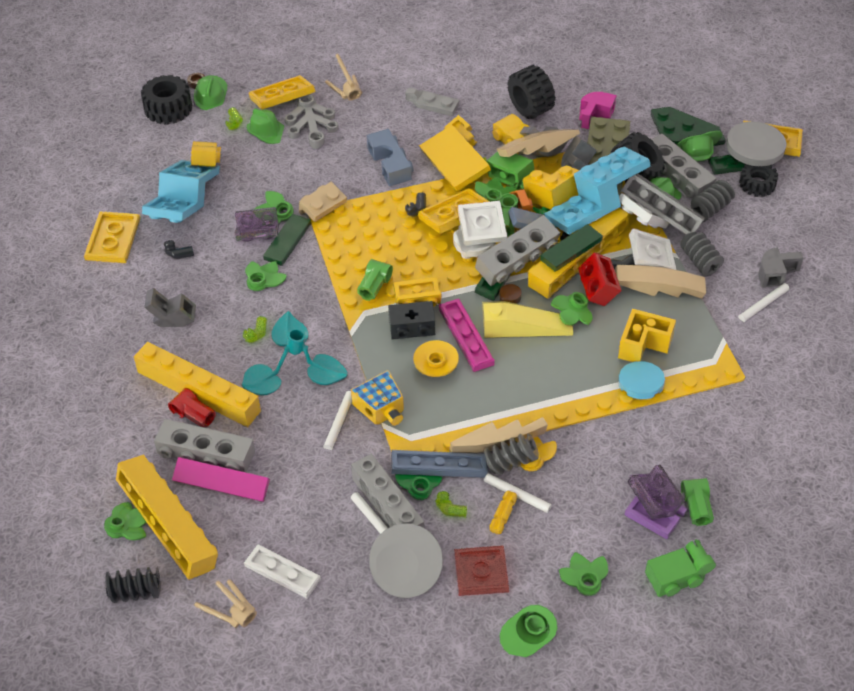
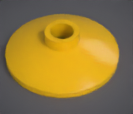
M433 340L421 344L416 349L413 361L417 370L422 374L431 377H441L455 370L458 365L459 356L457 350L451 344L440 340Z

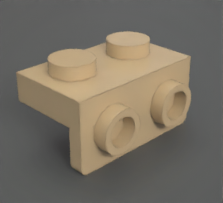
M331 181L326 185L320 186L310 195L302 197L299 201V213L301 215L306 213L315 222L346 203L347 197Z

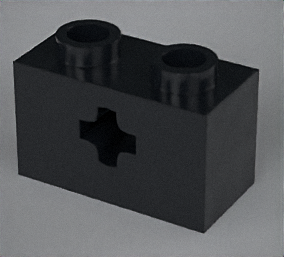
M432 301L388 305L391 340L436 335Z

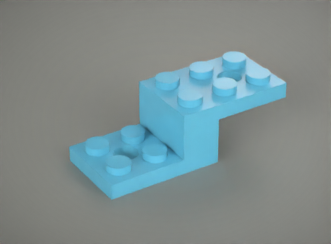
M621 147L610 155L599 158L595 163L582 167L581 170L574 173L578 196L571 197L567 202L553 207L552 210L544 213L545 217L554 226L571 234L621 207L617 184L650 167L649 159L626 147Z
M180 160L159 172L158 197L142 206V214L149 215L152 219L167 218L170 222H182L204 206L205 182L219 174L220 166H191V161Z

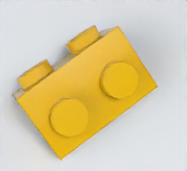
M437 277L394 282L396 304L432 301L433 307L441 304L442 294L438 287Z

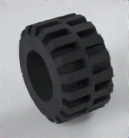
M530 65L509 76L507 88L510 99L516 110L525 118L533 119L555 106L556 97L553 84L545 71L540 69L539 66Z
M161 75L160 77H154L153 80H148L147 84L143 85L141 98L146 117L150 118V121L154 122L156 120L157 124L162 122L164 124L173 122L174 124L177 123L178 119L182 121L184 116H189V112L192 111V100L186 80L181 79L179 76Z
M633 132L611 150V153H613L618 148L626 147L648 158L650 167L638 173L648 181L659 177L664 172L665 160L657 144L645 134Z

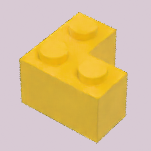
M566 165L552 175L540 170L532 171L522 179L528 198H531L533 203L552 210L553 207L567 202L571 197L578 196L574 173L579 170Z
M632 309L620 340L618 358L630 362L641 361L645 348L668 354L676 320Z

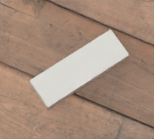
M259 544L244 562L245 567L307 599L321 580V576Z

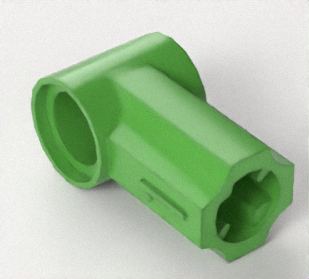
M507 193L502 195L499 201L507 237H509L511 234H514L515 227L512 225L508 211L511 207L518 208V198L514 194Z
M371 259L367 264L365 276L357 288V293L364 300L370 301L375 299L383 283L387 284L389 282L393 266Z
M707 478L682 480L681 493H684L685 499L683 501L687 502L692 524L703 526L712 523L714 516L709 501L710 487Z

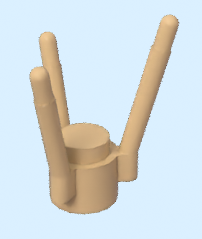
M336 54L347 82L343 85V91L328 80L325 83L340 94L343 100L347 98L350 101L358 99L362 91L359 88L356 76L352 75L351 79L339 54Z
M230 579L227 583L238 599L220 581H216V585L234 603L230 608L231 617L201 603H194L195 607L229 622L235 628L239 625L243 628L246 627L257 615L255 608Z

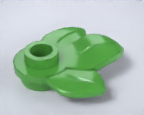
M497 177L491 179L487 184L479 181L475 184L476 193L490 202L499 201L502 195L516 190L512 186L503 187Z
M266 191L267 203L253 209L257 217L264 219L262 227L265 228L277 227L282 221L288 220L294 214L292 204L285 201L282 194L274 191Z
M252 261L245 269L248 277L247 286L253 291H261L266 287L279 286L287 277L286 274L278 273L276 261L263 266Z
M574 292L569 296L558 295L551 302V306L561 311L560 319L566 325H574L579 320L589 325L593 319L592 313L587 308L588 299L580 292Z
M124 502L113 508L112 516L108 517L104 522V529L107 535L112 538L125 537L128 540H140L146 537V532L142 527L147 522L137 508L133 509L130 502Z
M577 552L573 554L570 560V568L559 569L562 581L569 586L576 587L581 594L586 596L597 594L601 589V581L608 575V563L604 556H600L590 562ZM591 582L593 586H586L584 583Z

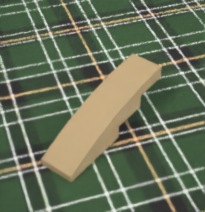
M559 129L533 133L513 140L497 148V151L503 157H511L517 152L526 155L536 150L539 152H550L577 136L580 132L576 129Z
M617 265L615 268V273L621 286L655 296L660 291L679 297L683 292L702 299L706 294L705 277L663 267L642 265Z
M543 417L524 427L521 426L518 419L499 429H496L493 422L452 441L449 451L454 453L484 452L485 448L493 451L492 446L494 444L499 449H502V441H505L510 446V438L513 437L516 442H519L518 435L520 433L525 439L528 433L531 434L532 438H535L546 432L548 424Z

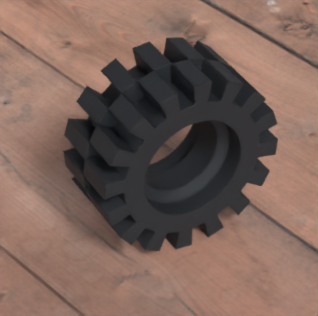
M744 165L739 180L740 188L743 187L744 192L748 191V195L754 193V197H758L759 194H761V197H765L766 194L768 196L771 195V192L775 191L778 181L776 168L772 169V165ZM753 177L762 178L764 181L755 180Z

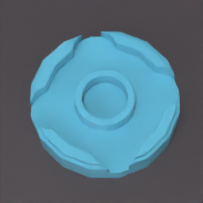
M638 361L629 363L621 369L618 382L620 389L627 392L628 396L636 399H650L658 392L660 394L663 391L665 377L663 371L658 366L649 362Z

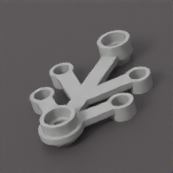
M308 94L299 97L297 101L298 107L285 116V124L291 126L288 128V136L291 139H297L300 136V130L308 124L310 130L308 135L309 144L312 148L319 149L324 144V134L318 131L316 123L327 127L328 132L334 133L338 131V122L332 120L335 117L334 109L316 104L313 95ZM313 110L323 114V117L314 114ZM305 111V115L297 122V117Z

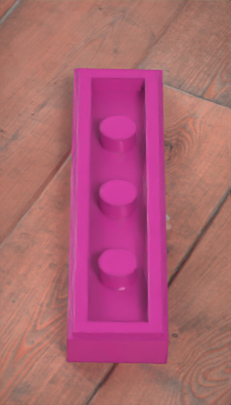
M460 299L439 304V311L473 372L494 366V358Z
M178 457L172 480L175 482L261 502L265 500L270 479L267 477Z

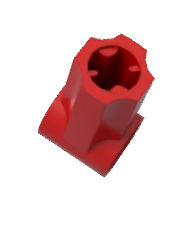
M184 388L168 403V408L173 414H179L181 419L186 417L203 428L208 427L216 417L215 410L200 402L197 396L188 388Z

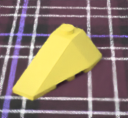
M505 301L482 302L484 338L573 335V326L564 324L560 319V313Z

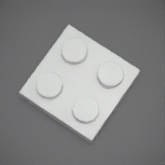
M620 194L619 199L620 203L623 204L621 207L623 210L637 215V220L646 226L649 224L655 229L657 227L666 229L669 224L667 221L628 195Z
M500 201L458 205L464 246L501 242L507 238Z
M632 229L629 237L635 265L676 270L669 239Z

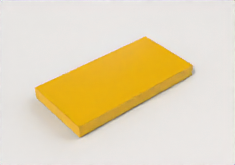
M450 125L419 145L421 151L456 191L461 190L491 170L489 164L453 125Z

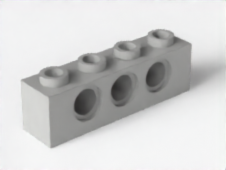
M660 134L652 138L665 160L663 175L670 178L672 184L679 187L687 197L695 198L717 181L714 175L665 135Z
M638 173L630 177L621 192L685 234L696 232L705 217Z
M543 215L479 255L475 269L490 286L497 282L501 283L509 274L514 271L519 272L526 263L536 261L543 252L558 244L560 232Z
M164 419L154 440L157 454L164 458L180 457L245 473L255 453L252 438Z
M372 453L351 464L352 480L388 528L398 524H414L424 528L423 519Z

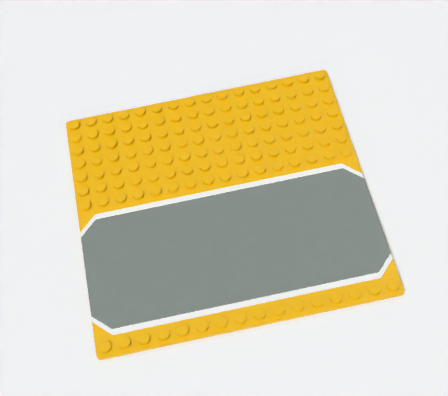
M565 152L551 157L545 156L531 159L534 163V170H540L550 175L554 174L562 167L561 161ZM488 172L459 191H456L446 179H440L350 199L314 222L311 219L313 231L366 381L388 370L403 396L404 410L401 412L403 416L401 423L393 426L388 420L381 423L391 452L392 450L450 452V443L491 422H493L496 429H499L518 419L521 426L524 427L543 417L548 424L546 431L745 380L742 369L703 300L683 292L679 297L660 291L655 296L620 285L622 291L605 306L588 300L587 308L592 313L593 319L589 325L582 323L580 320L572 325L573 335L484 338L482 302L493 301L474 293L475 287L481 280L482 275L475 269L477 257L463 258L454 246L453 235L459 229V225L440 234L421 221L418 215L415 217L407 215L405 206L407 204L410 206V202L416 204V195L420 192L426 194V208L468 188L476 192L475 184L477 181L487 184L493 179L489 177ZM501 182V184H502L503 187H508V186H509V185H507V184ZM532 202L533 207L542 208V206ZM629 213L627 229L599 254L621 261L630 254H633L629 237L632 229L668 238L662 227L655 229L649 224L646 226L637 220V215ZM515 227L514 233L519 231L520 228ZM556 227V229L560 232L557 241L559 243L561 242L560 237L564 231ZM671 245L676 270L686 272ZM540 257L534 262L529 261L519 272H512L505 285L514 284L520 287L522 291L521 300L517 304L556 313L561 312L559 309L551 306V302L556 296H569L574 292H580L586 296L579 272L549 299L528 287V272L533 265H537L541 261ZM374 259L392 265L393 272L387 284L383 283L375 299L370 301L364 300L357 293V288L365 276L368 262ZM437 277L438 287L442 294L441 304L460 299L494 358V366L473 372L441 315L439 304L433 307L436 335L391 340L388 305L396 304L394 282ZM500 292L494 301H501ZM632 309L676 320L668 354L645 348L641 361L658 366L663 371L665 377L663 391L660 394L658 392L650 399L632 398L619 387L618 380L621 369L625 365L632 363L618 358L620 340ZM433 340H440L451 344L457 350L459 356L458 365L455 370L441 377L427 376L418 371L414 365L413 356L421 344Z

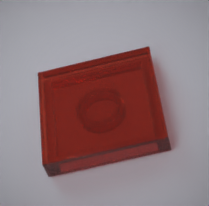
M504 545L454 549L459 596L509 592Z

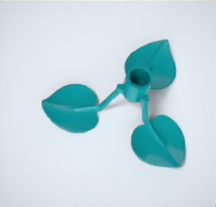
M287 311L275 323L271 334L272 340L277 345L285 346L276 369L272 371L269 366L263 364L253 365L246 370L241 386L243 389L261 396L277 391L282 381L276 375L279 373L288 352L293 355L304 352L307 363L310 365L307 369V374L317 384L330 385L346 378L348 372L338 360L326 354H317L312 361L308 353V346L305 345L309 336L308 330L303 323Z

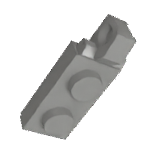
M408 88L405 92L406 100L413 102L418 108L453 116L459 106L458 99L432 92L418 91L413 88Z

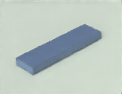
M392 450L391 452L392 474L484 478L488 474L485 454Z

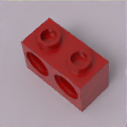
M594 252L578 267L580 279L586 291V297L590 302L605 306L622 291L610 258Z

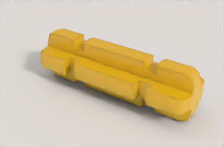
M508 490L504 493L503 500L495 512V518L490 523L489 530L496 534L502 533L504 524H506L513 509L512 506L515 505L517 500L515 492Z

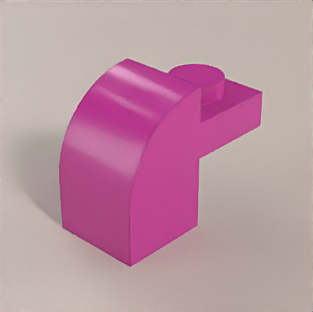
M606 92L586 94L581 99L579 120L582 121L581 128L589 130L591 117L611 119L615 110L617 95Z

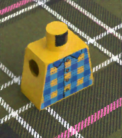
M388 370L351 389L353 406L374 424L379 425L388 420L393 426H396L403 420L401 414L404 410L403 396Z

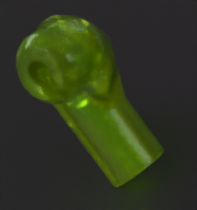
M231 107L228 110L230 121L226 120L225 125L229 130H237L243 122V118L235 107Z
M263 316L257 317L255 329L248 328V331L246 329L243 331L242 336L246 342L254 343L265 336L267 318Z
M446 491L437 493L436 506L444 515L466 518L467 506L454 505L449 499L450 494Z

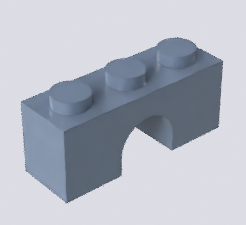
M389 129L366 135L367 149L374 161L384 159L381 160L382 175L389 187L412 180L413 164L410 160H407L404 149L399 147L397 137L393 136Z

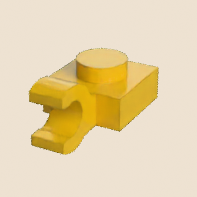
M458 115L444 127L446 129L453 125L472 147L477 144L473 139L474 136L470 133L472 130L470 124Z

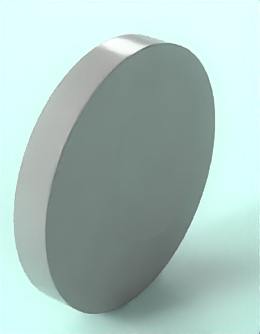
M743 122L737 124L729 131L726 147L729 153L742 163L752 166H768L782 159L786 149V139L779 130L768 124Z
M398 524L383 531L373 543L369 557L370 570L375 582L385 592L402 598L419 596L428 591L438 580L443 564L442 551L435 537L426 529L414 524Z

